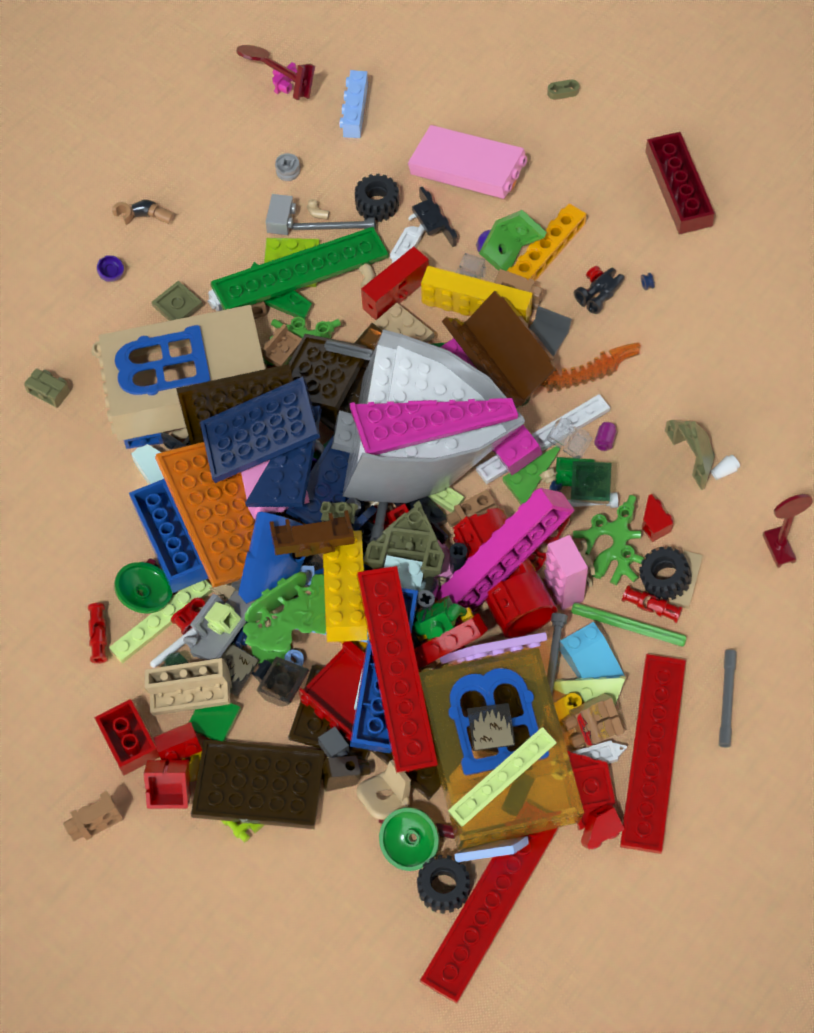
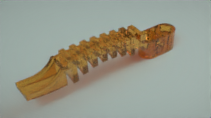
M638 342L609 350L611 357H607L606 353L602 351L600 352V360L598 357L594 358V366L591 361L587 362V370L583 365H580L579 372L576 371L575 367L570 368L571 374H568L566 368L561 369L562 376H560L556 369L540 386L546 387L548 393L553 392V388L558 392L564 387L569 389L572 385L577 387L580 383L585 385L590 380L594 382L596 378L601 380L605 375L609 377L613 372H617L618 366L622 361L640 355L639 349L641 345Z

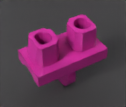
M291 62L287 68L297 73L296 64ZM273 70L274 92L276 94L280 92L288 94L292 89L290 82L293 80Z

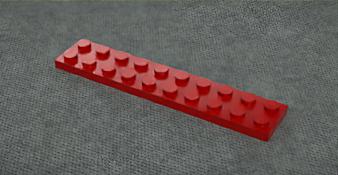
M397 566L357 572L356 575L396 774L436 767L438 763Z
M646 654L623 819L624 830H622L620 841L621 848L662 854L686 660Z
M527 802L524 803L504 839L527 836L529 844L514 854L492 857L421 977L420 983L458 1004L560 828L561 821Z

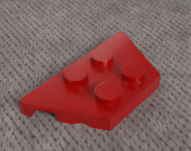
M565 750L562 753L577 828L582 830L585 828L591 812L605 804L613 806L616 803L608 763Z

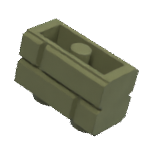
M38 368L35 369L31 377L24 384L28 393L56 408L62 404L70 392L68 383L63 378L59 377L57 379L45 369L43 371Z

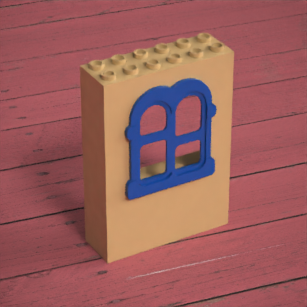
M251 305L99 335L100 343H96L98 353L101 354L98 358L100 367H103L100 370L102 380L106 381L103 383L104 393L108 394L105 397L106 407L110 408L107 411L109 422H113L110 423L112 434L117 435L118 441L185 428L186 425L176 388L265 369ZM190 345L192 347L191 354L177 357L170 356V349ZM162 351L163 356L161 360L142 364H135L129 360L130 357ZM194 361L196 375L194 377L165 381L163 367ZM150 369L156 370V384L137 386L133 383V377L136 373Z

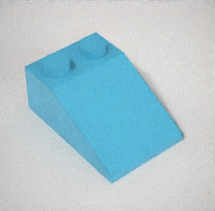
M594 622L560 640L559 651L578 678L598 679L599 677L619 678V676H625L605 637Z

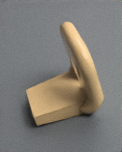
M391 760L385 772L369 778L358 785L357 796L373 817L385 820L392 812L409 807L411 780L405 772L396 774L394 761ZM392 789L394 792L385 800H380L376 796V793L379 791Z

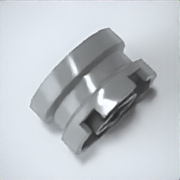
M290 153L277 157L275 168L278 178L284 181L295 180L300 174L298 158Z

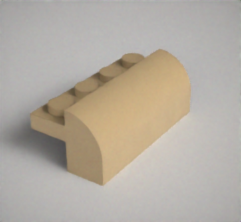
M222 658L145 670V689L150 693V713L153 716L230 704L231 676L229 668Z

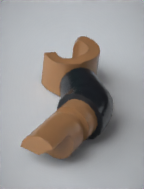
M147 199L132 204V207L125 202H118L112 207L114 216L126 213L123 216L126 225L132 221L134 215L135 217H156V219L167 224L170 223L173 217L172 212L162 207L159 208L154 201Z

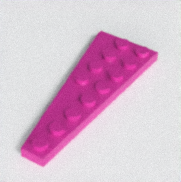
M496 398L487 401L468 399V401L449 400V402L423 400L408 401V403H394V401L374 404V402H368V404L350 403V409L364 451L372 455L518 419V413L512 398Z

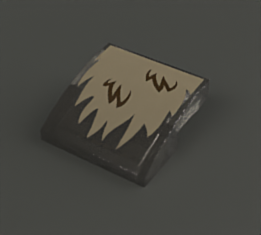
M230 643L221 658L229 668L232 682L230 693L238 697L260 660Z
M509 703L467 708L473 751L515 746Z

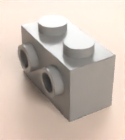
M271 195L265 222L267 233L288 235L289 228L293 226L292 214L296 212V203H293V196Z

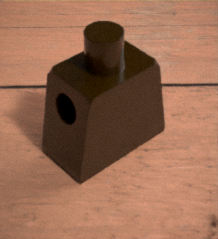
M357 756L325 758L322 768L325 792L357 785L360 776L371 774L369 762L359 764Z

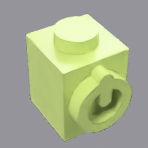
M215 602L204 618L209 622L207 624L208 627L221 635L223 632L230 634L241 620V617L234 611L235 609L231 605Z

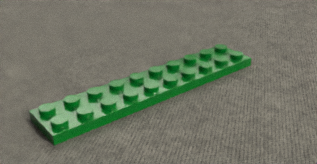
M370 227L211 281V287L223 310L253 305L358 269L364 264H372L387 259L389 254L374 227Z

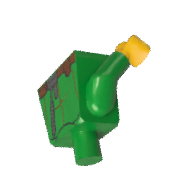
M448 595L434 602L430 607L416 610L415 615L418 621L413 622L412 630L419 642H422L426 638L440 637L443 633L453 629L458 616H461L463 621L473 614L470 607L465 608L459 604H453Z

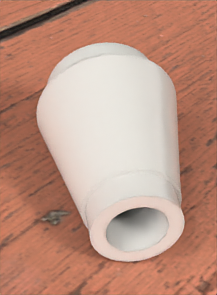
M734 455L726 456L711 470V474L716 480L737 472L740 464Z

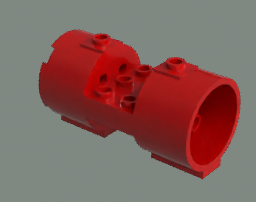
M500 508L487 509L485 514L466 516L453 527L455 534L453 540L455 543H462L467 547L468 558L473 556L479 550V547L486 543L492 537V534L505 524L508 517L504 510ZM529 558L505 581H500L487 592L488 597L485 599L502 634L507 639L526 636L539 630L551 621L552 613H557V608Z

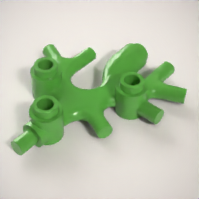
M295 317L287 327L288 331L300 338H303L304 334L330 339L334 328L340 326L341 323L339 319L332 322L321 321L317 323L316 329L307 330L304 318ZM273 319L271 325L275 328H280L283 323ZM263 356V361L266 366L274 365L269 361L265 360Z
M629 495L627 502H623V505L618 507V517L615 521L608 522L604 515L597 514L591 520L592 527L590 529L573 531V538L586 539L587 550L585 554L587 555L590 554L599 536L609 535L612 537L613 545L602 551L594 560L595 575L591 576L601 579V577H604L611 561L616 560L618 566L610 580V583L613 585L618 584L622 575H626L632 582L637 581L639 576L632 571L629 565L633 562L641 564L642 559H645V557L635 554L631 546L626 545V542L630 539H641V531H630L628 529V524L634 518L633 511L635 507L633 505L637 499L635 496Z

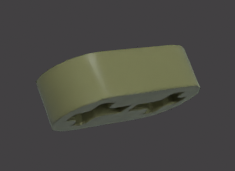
M573 79L550 83L547 95L553 100L574 97L579 93V83Z

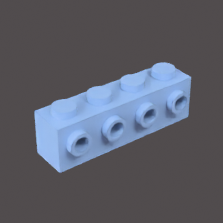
M350 70V76L346 77V87L348 89L344 91V101L346 102L342 104V114L344 116L340 117V128H343V137L360 138L368 89L367 71Z

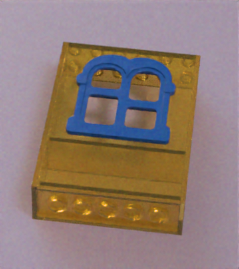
M526 647L520 652L513 653L507 651L501 654V656L493 657L488 655L478 661L465 660L459 665L446 664L440 669L427 668L419 673L438 763L437 768L448 810L515 752L508 751L506 746L498 747L499 753L497 755L480 759L474 758L467 727L474 725V720L479 722L480 715L463 716L460 699L465 692H480L485 698L489 715L493 709L495 718H497L498 713L493 692L498 685H513L519 693L524 714L519 717L506 719L507 727L508 723H510V727L526 725L530 737L543 727L557 742L463 827L449 813L458 850L580 822L584 811L539 648ZM487 713L482 714L483 722L485 721Z

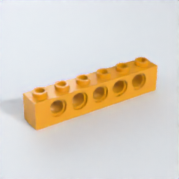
M570 203L565 208H562L555 220L552 219L545 230L547 232L545 237L531 243L524 255H520L516 264L513 267H509L507 272L522 276L527 280L529 278L533 279L535 282L586 224L587 213Z

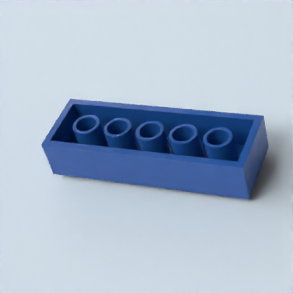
M165 479L129 492L133 507L172 592H177L208 579V575Z

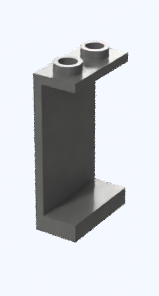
M538 306L535 320L529 327V330L536 334L554 357L570 331L572 319Z

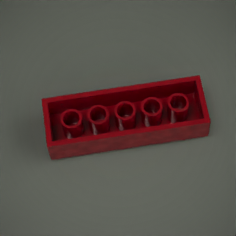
M681 132L647 139L645 153L678 234L712 227L715 212Z

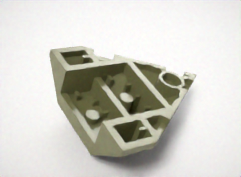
M667 421L665 432L673 445L686 440L694 452L696 460L692 476L700 489H705L715 458L707 432L695 421Z
M418 501L414 504V508L408 513L401 515L386 528L376 541L373 540L368 544L363 560L364 564L373 569L384 568L387 555L422 562L421 572L423 573L424 580L426 577H434L441 574L445 555L422 509V505Z

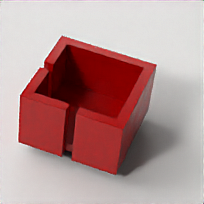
M147 760L144 770L147 809H188L191 797L189 761L170 760L169 764H166V760Z

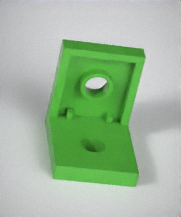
M520 210L495 221L479 254L498 271L500 269L507 271L509 267H512L522 246L543 239L547 232L531 219L526 212ZM499 246L502 248V254L498 250Z

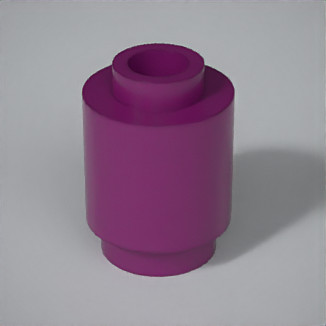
M603 422L599 426L594 445L599 450L607 451L612 449L617 433L616 426L610 422Z

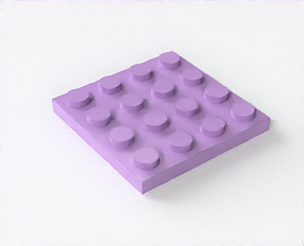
M546 632L474 645L441 657L440 662L441 664L448 663L450 667L466 662L471 663L482 659L487 660L498 656L512 655L541 646L540 642L547 640Z

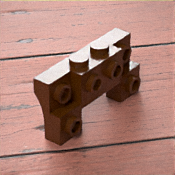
M348 510L344 511V517L333 518V514L328 513L329 521L290 526L289 519H285L286 525L275 527L274 522L269 521L275 555L295 553V557H307L309 555L335 552V547L355 544Z

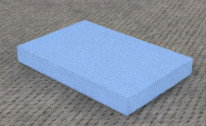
M528 837L471 844L454 854L457 862L514 854L529 844Z

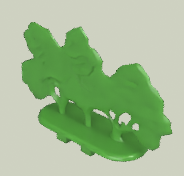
M298 572L287 580L284 578L279 580L277 586L272 590L267 588L261 592L262 596L254 601L245 613V621L248 622L243 626V632L247 635L245 644L251 647L257 646L260 650L286 652L292 643L291 634L294 629H299L301 633L315 631L318 634H325L324 575L315 574L309 587H304L307 576L304 572ZM297 594L299 595L298 598L291 599V598L294 597L295 595H297ZM282 604L284 605V609L280 613H270ZM266 617H269L271 620L269 627L265 626V621L268 620Z

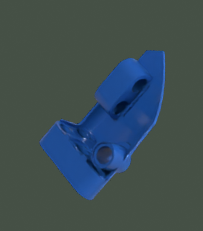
M257 512L238 595L246 604L262 596L261 592L267 588L269 590L275 588L277 582L282 578L287 580L298 573L306 557L303 556L301 559H294L292 553L275 555L269 521L274 522V527L286 525L285 519L288 518L266 512ZM289 519L290 526L303 525L299 522Z

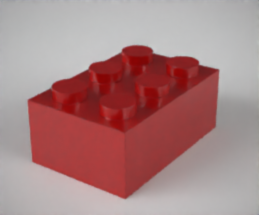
M131 699L94 717L123 776L146 765L147 760L160 758L157 748Z

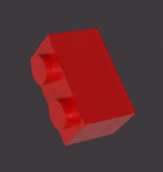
M191 722L153 737L161 760H166V764H169L170 760H182L202 751Z

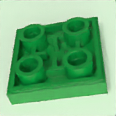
M230 703L228 705L195 709L189 722H191L195 733L215 741H225L241 707Z

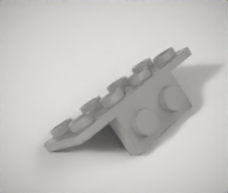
M234 591L226 603L235 609L234 611L241 617V620L230 634L223 632L220 635L208 627L207 624L209 622L204 618L215 602L225 604L218 595L212 594L190 624L201 636L191 649V653L206 660L221 658L226 648L245 625V613L254 601L246 604L238 595L239 591Z

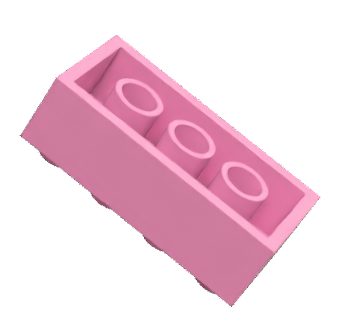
M568 535L548 544L547 560L545 561L546 569L544 570L545 578L543 579L547 589H551L553 592L552 597L555 604L560 605L562 610L573 606L575 602H583L588 571L585 561L571 536Z

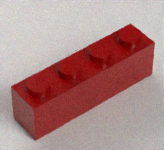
M479 613L455 624L453 629L443 633L440 637L427 639L415 645L414 651L418 669L481 637L488 629Z

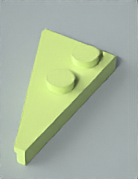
M626 677L558 679L554 681L553 689L566 695L576 693L585 703L606 694L612 698L614 706H616Z

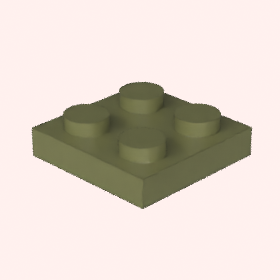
M179 281L151 302L152 306L169 321L189 317L203 306L202 301Z

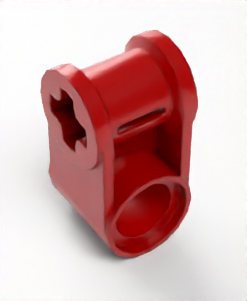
M194 598L171 617L170 621L181 629L183 635L192 628L190 624L199 613L194 612L195 609L198 607L203 608L206 604L205 601L201 598Z

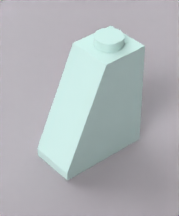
M147 444L143 447H138L131 455L135 465L149 485L164 479L155 459L156 454L162 452Z

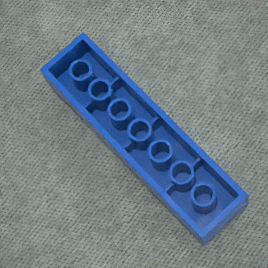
M402 588L411 632L418 591ZM368 635L350 747L391 753Z

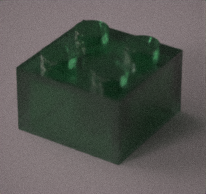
M573 461L570 502L609 504L612 463Z

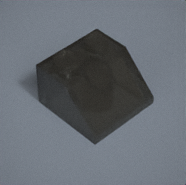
M276 656L256 691L265 701L280 707L288 706L306 678L309 669Z

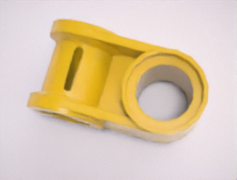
M576 693L567 694L560 700L548 705L543 710V713L553 728L556 729L563 725L562 719L570 715L569 710L576 709L582 705V699ZM570 702H571L572 704H575V703H576V707H574L573 705H570V706H569V703H570Z

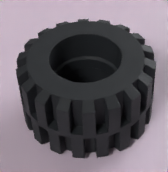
M370 174L369 177H363L362 181L357 183L354 192L355 205L360 216H363L364 219L375 217V220H378V222H382V219L386 221L389 219V216H394V212H397L399 206V190L396 182H393L391 177L387 178V175L384 174L383 176H380V174L374 176ZM374 196H382V197H383L382 199H378V200L371 199V197H374Z
M659 547L660 550L657 551L653 549L651 550L652 554L647 553L645 555L646 560L642 559V566L639 567L640 578L646 591L659 599L662 597L667 601L668 598L676 599V595L681 597L683 595L682 591H687L689 589L687 584H691L692 573L687 559L683 553L680 554L679 550L675 549L673 551L672 547H667V549ZM664 568L676 569L674 575L668 579L660 580L656 578L657 573Z
M438 855L436 860L432 857L429 859L430 863L425 862L423 869H420L418 872L417 888L421 901H424V905L427 908L430 906L434 912L440 910L442 914H445V910H449V913L454 912V908H461L462 903H465L467 896H469V872L466 871L464 864H460L456 859L452 860V856L447 855V858H443V855ZM447 875L455 880L456 887L451 892L442 894L436 892L431 887V883L436 877Z

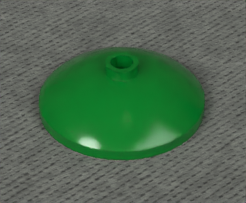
M145 562L127 564L119 570L115 577L114 590L118 599L123 605L135 612L144 614L158 612L168 605L172 597V590L163 571L152 564Z
M411 807L398 809L389 814L382 823L379 833L381 851L387 861L398 869L404 871L422 869L425 862L429 864V859L435 858L439 849L440 838L438 828L433 819L420 809ZM412 834L416 835V841L412 840Z

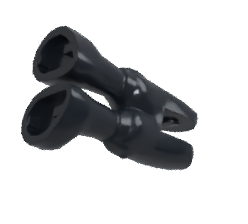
M612 267L594 280L587 290L583 287L575 289L573 292L574 297L582 307L587 305V310L590 313L599 314L603 309L605 300L613 297L616 290L625 280V276L619 274L613 279L616 270Z

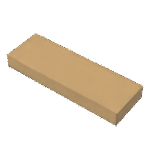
M684 550L683 554L692 573L691 584H687L689 589L687 591L683 590L681 597L676 595V599H671L669 604L689 609L703 555Z

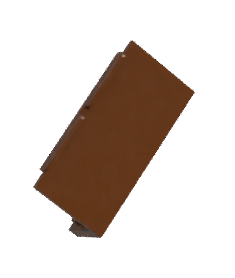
M496 291L482 303L465 323L457 318L453 319L447 316L442 321L477 370L487 375L507 398H512L515 405L521 406L556 370L551 362L554 360L551 353L536 334L529 330L528 324L507 298L500 297Z

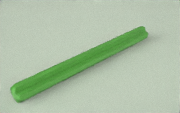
M575 602L572 606L571 613L678 646H684L687 639L686 635Z

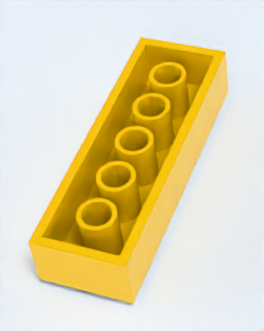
M427 266L421 282L422 303L427 306H434L445 311H453L464 316H471L496 291L500 297L503 296L512 303L527 324L531 316L533 294L531 292Z
M353 531L355 544L335 547V552L323 554L327 642L367 640V624L356 575L357 572L364 571L362 531Z

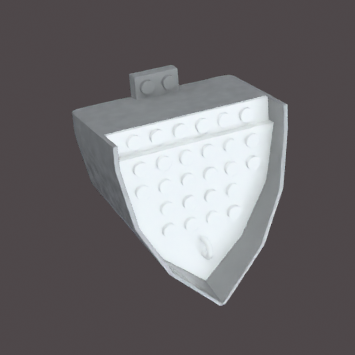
M383 330L364 373L358 404H368V402L380 404L387 403V401L408 403V401L423 400L449 402V400L468 401V399H475V401H487L489 399L507 397L487 375L452 352L403 334ZM517 410L518 419L372 455L364 451L353 415L339 411L331 448L350 453L343 496L353 497L360 501L408 503L445 491L523 425L525 419Z

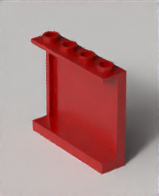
M345 641L342 644V649L304 689H299V699L305 706L310 705L315 709L314 713L320 719L325 718L330 722L329 726L331 728L336 727L338 731L346 735L344 738L350 744L356 711L354 706L365 653L351 641Z

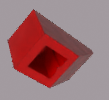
M650 494L648 495L642 529L649 539L654 542L672 532L673 519L669 513L666 514L659 499H655Z
M605 804L589 814L581 838L582 846L589 850L596 849L602 845L603 841L617 837L620 834L619 832L624 830L614 807Z

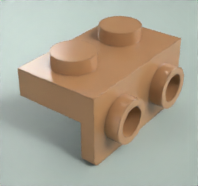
M283 324L275 330L273 337L263 345L264 359L277 367L286 365L295 353L302 338L288 331L287 325Z

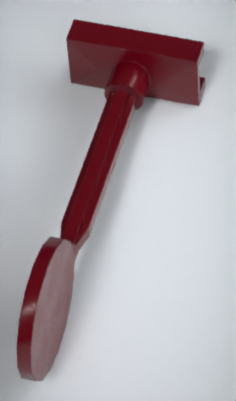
M252 45L237 47L236 52L239 56L250 60L262 61L267 66L292 79L295 82L294 99L300 100V97L310 98L315 65L311 63L298 65L297 73L269 58L270 53L266 49Z
M809 494L795 495L778 504L774 509L775 517L784 519L782 526L763 532V538L777 568H780L785 563L791 562L793 564L797 560L787 537L794 517L812 505L813 499Z

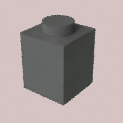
M336 727L318 737L319 745L328 758L345 757L350 753L349 745Z

